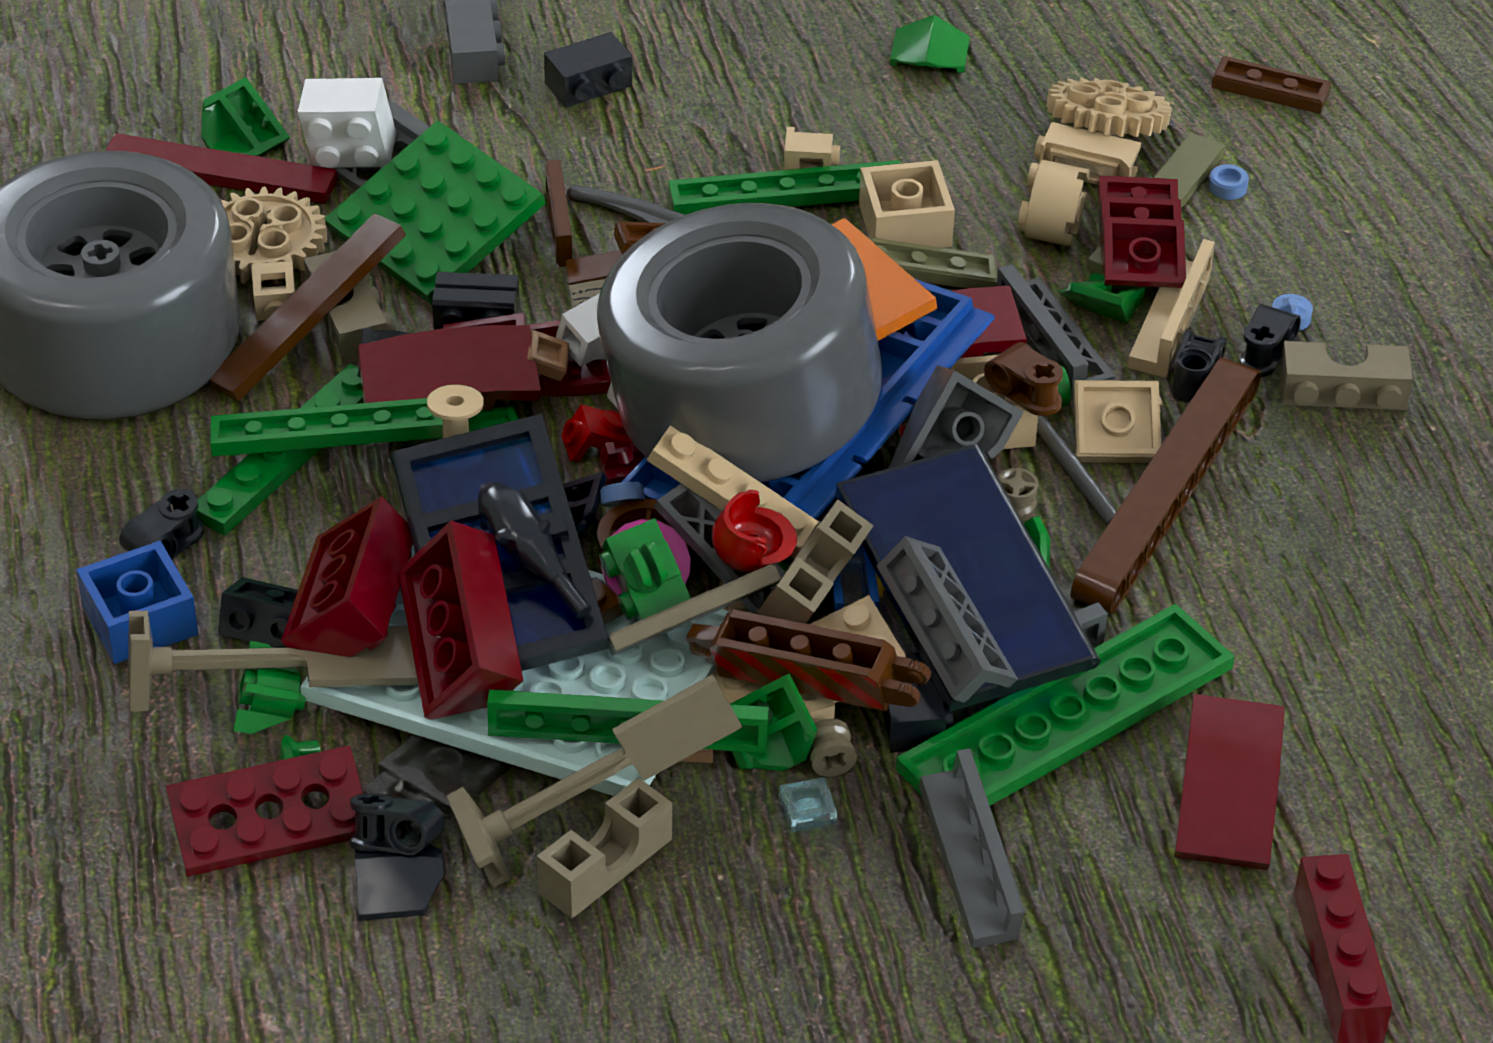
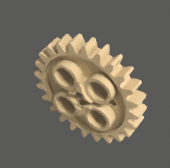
M1080 78L1079 82L1067 79V83L1057 81V85H1051L1046 107H1048L1047 112L1053 113V118H1062L1061 123H1074V128L1085 127L1088 128V132L1095 131L1104 135H1118L1120 137H1124V134H1130L1134 137H1138L1139 133L1151 136L1152 132L1160 134L1161 130H1167L1172 110L1170 102L1164 101L1165 97L1155 96L1154 91H1143L1141 86L1129 87V83L1100 80L1098 78H1094V81Z
M262 187L259 194H254L247 188L243 197L232 192L230 193V202L221 200L230 223L235 274L240 275L241 283H246L252 277L251 264L292 261L293 270L298 269L305 272L304 258L325 252L324 243L327 242L325 216L320 215L318 205L310 206V198L306 197L298 201L296 191L283 196L282 188H278L273 194H268L267 188ZM272 279V281L278 283L279 279Z

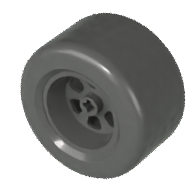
M90 151L42 162L16 174L0 185V384L25 403L55 415L85 420H111L135 417L169 407L194 394L209 382L210 378L234 350L240 327V310L228 215L218 195L204 180L179 164L153 155L128 151Z
M769 203L729 204L686 214L654 229L634 243L615 263L600 291L597 303V324L620 419L633 445L647 459L671 425L679 432L692 437L697 443L711 449L760 483L776 480L806 470L839 451L861 430L877 404L882 383V362L865 269L856 248L840 230L814 214L797 208Z

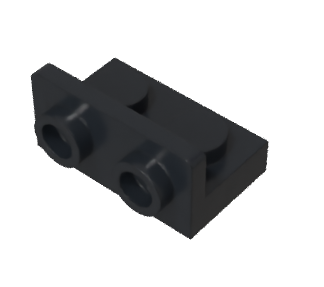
M245 577L240 578L222 592L219 634L244 641L269 644L274 648H288L281 642L298 590Z

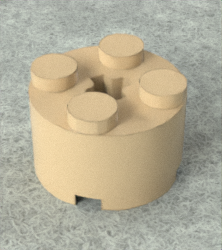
M1041 160L1040 164L1031 163L1027 179V186H1029L1031 197L1029 202L1022 201L1018 217L1020 231L1025 232V237L1069 247L1073 246L1074 241L1071 234H1077L1086 197V192H1082L1084 181L1088 182L1089 169L1047 160Z

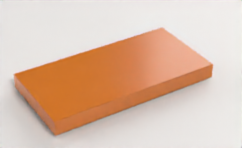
M846 218L831 224L850 240L861 258L866 273L878 341L937 309L936 297Z

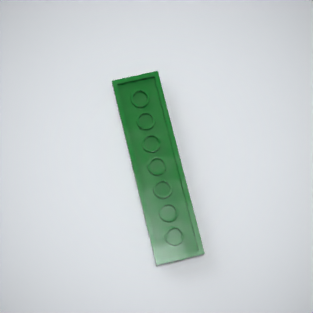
M1175 603L1095 647L1094 649L1101 660L1096 668L1008 695L896 757L895 770L922 796L919 787L921 776L953 770L956 752L970 748L989 806L1233 669L1235 656Z

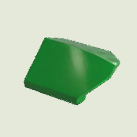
M936 15L926 17L896 29L890 65L897 66L899 62L917 66L956 68V73H964L970 36Z
M246 77L205 98L202 102L201 138L207 148L260 157L290 139L286 130Z
M1095 272L1090 274L1089 279L1080 283L1070 282L1068 287L1059 290L1058 293L1074 304L1091 312L1128 323L1146 295L1147 287L1104 285L1103 274Z
M790 673L730 703L731 705L769 707L766 753L732 751L741 769L756 768L785 771L807 760L818 729Z

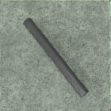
M1038 416L1037 434L1108 526L1117 512L1116 508L1045 416Z

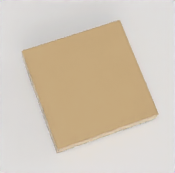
M1075 380V447L1078 460L1081 463H1150L1161 446L1159 381Z

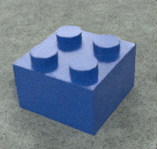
M161 541L76 569L82 607L114 664L128 660L129 611L148 610L153 647H165L198 635L194 597Z

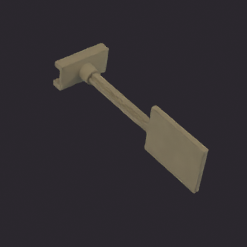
M148 610L129 611V711H148L152 675L172 674V670L305 667L307 669L309 687L418 685L408 626H388V635L379 646L372 650L365 648L352 657L294 648L172 650L171 647H153Z
M712 674L613 728L612 730L622 746L617 751L602 757L504 812L499 809L484 817L482 811L463 787L447 795V799L477 866L484 868L490 884L495 888L510 879L497 843L513 835V830L630 765L636 768L643 781L742 728V725Z

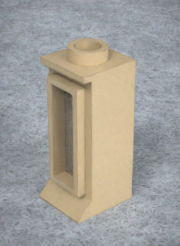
M1051 122L1046 135H1040L1037 139L1034 158L1039 159V164L1041 160H1047L1089 169V180L1087 183L1098 185L1099 176L1136 177L1138 167L1133 165L1141 149V142L1104 135L1098 132H1088L1085 129Z

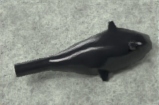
M487 482L479 486L478 513L481 516V529L484 531L488 530L493 534L495 540L520 565L536 574L548 585L553 586L577 619L588 615L592 607L567 576V572L559 559L551 533L549 532L551 526L549 520L542 521L525 495L519 490L500 482Z

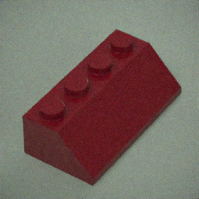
M382 496L316 537L281 642L286 647L352 657L365 648L368 650L376 648L387 637V628L391 615L396 608L395 602L401 587L398 571L411 558L413 542L408 523Z
M449 521L398 571L424 718L431 720L487 708L489 689L513 691L524 681L495 536L454 521Z

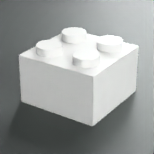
M382 78L305 79L298 116L314 166L326 168L384 167L391 161L396 130Z

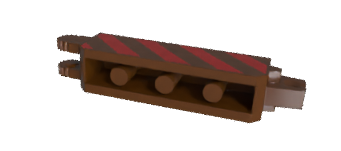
M734 609L726 614L720 626L693 623L686 636L691 654L704 657L706 662L714 664L719 677L765 686L790 673L800 694L886 711L889 704L911 708L912 706L916 707L921 698V693L911 684H926L931 676L930 667L917 660L913 661L909 658L897 656L895 647L883 639Z

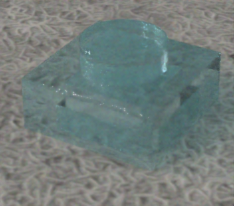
M825 777L780 785L779 798L791 832L837 824V809Z

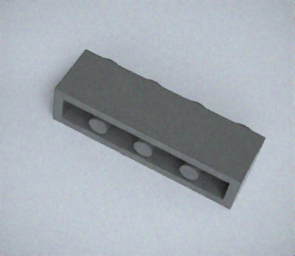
M443 0L453 83L499 81L498 66L505 65V53L501 36L500 20H498L497 0Z

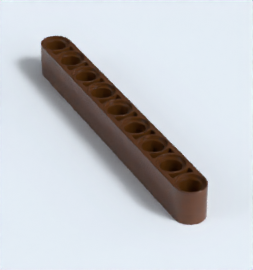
M1223 357L1216 362L1080 566L1071 587V599L1089 606L1098 602L1107 613L1114 614L1253 401L1261 380L1260 370Z

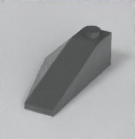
M937 365L916 401L889 468L974 444L980 445L987 459H993L1003 450L1024 411L957 371ZM971 471L877 497L869 517L874 525L890 534L909 533L917 516Z

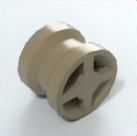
M1010 468L1001 472L998 475V479L1022 521L1030 519L1034 516L1037 507L1038 479L1030 471L1021 468Z
M825 719L816 722L815 725L818 730L810 749V762L813 770L820 776L825 777L839 776L848 772L855 765L857 754L854 746L850 743L851 734L847 724L838 719Z

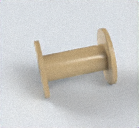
M447 385L437 388L429 394L427 408L433 415L443 419V438L469 432V418L477 415L483 408V396L479 391L465 385ZM481 448L430 461V464L434 468L447 473L469 472L483 463L484 449Z

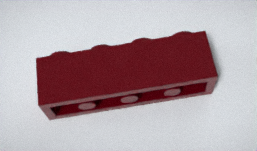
M1349 855L1301 857L1294 896L1334 1042L1384 1043L1392 1011V1003Z

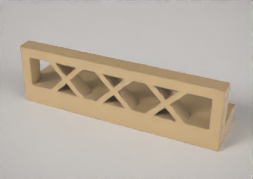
M1203 239L1194 261L1186 260V280L1182 288L1159 287L1129 355V369L1164 378L1168 377L1178 354L1183 334L1190 326L1210 279L1214 241Z

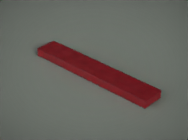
M118 133L114 134L105 150L138 152L167 159L192 171L208 185L243 191L249 188L255 193H260L261 188L266 187L268 194H273L278 188H282L283 196L296 191L298 200L308 197L310 202L326 204L338 180L337 169Z

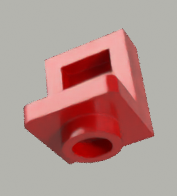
M583 404L579 406L573 417L565 423L561 434L569 459L574 462H580L590 446L604 449V445L607 442H614L615 448L630 446V438L623 427L619 413Z

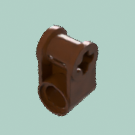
M1018 342L985 364L984 375L990 387L995 392L1021 405L1029 413L1037 416H1049L1061 409L1062 398L1058 393V384L1062 381L1063 369L1057 362L1049 360L1034 351L1029 345Z

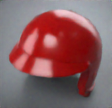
M751 489L733 496L716 518L712 527V543L717 555L726 565L742 572H754L788 558L793 553L797 544L796 529L785 516L772 509L757 507L760 504L759 491Z

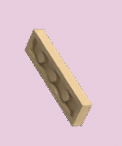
M671 425L647 459L648 462L722 511L732 497L738 493L751 489L759 491L760 504L757 507L768 508L781 513L796 529L797 544L790 555L792 558L796 557L819 522L711 449L697 443L692 437L679 432Z

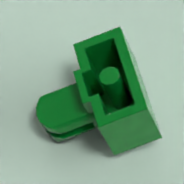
M655 518L605 539L602 545L604 552L599 554V558L609 579L615 577L622 593L617 595V598L627 620L634 618L636 623L691 599L681 577L680 569Z

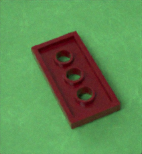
M350 745L166 785V794L186 877L349 841L351 836L355 834V811L350 808V799L353 796L363 794ZM310 792H321L327 796L328 802L322 808L311 809L303 804L302 799ZM274 802L280 805L282 812L276 818L264 819L256 813V809L262 803ZM219 812L230 813L236 818L233 826L223 830L214 828L209 821L213 815Z

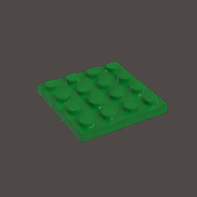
M437 120L325 217V223L330 231L345 242L374 213L401 225L406 236L377 265L432 305L437 272L468 273L543 207L546 202L543 193Z

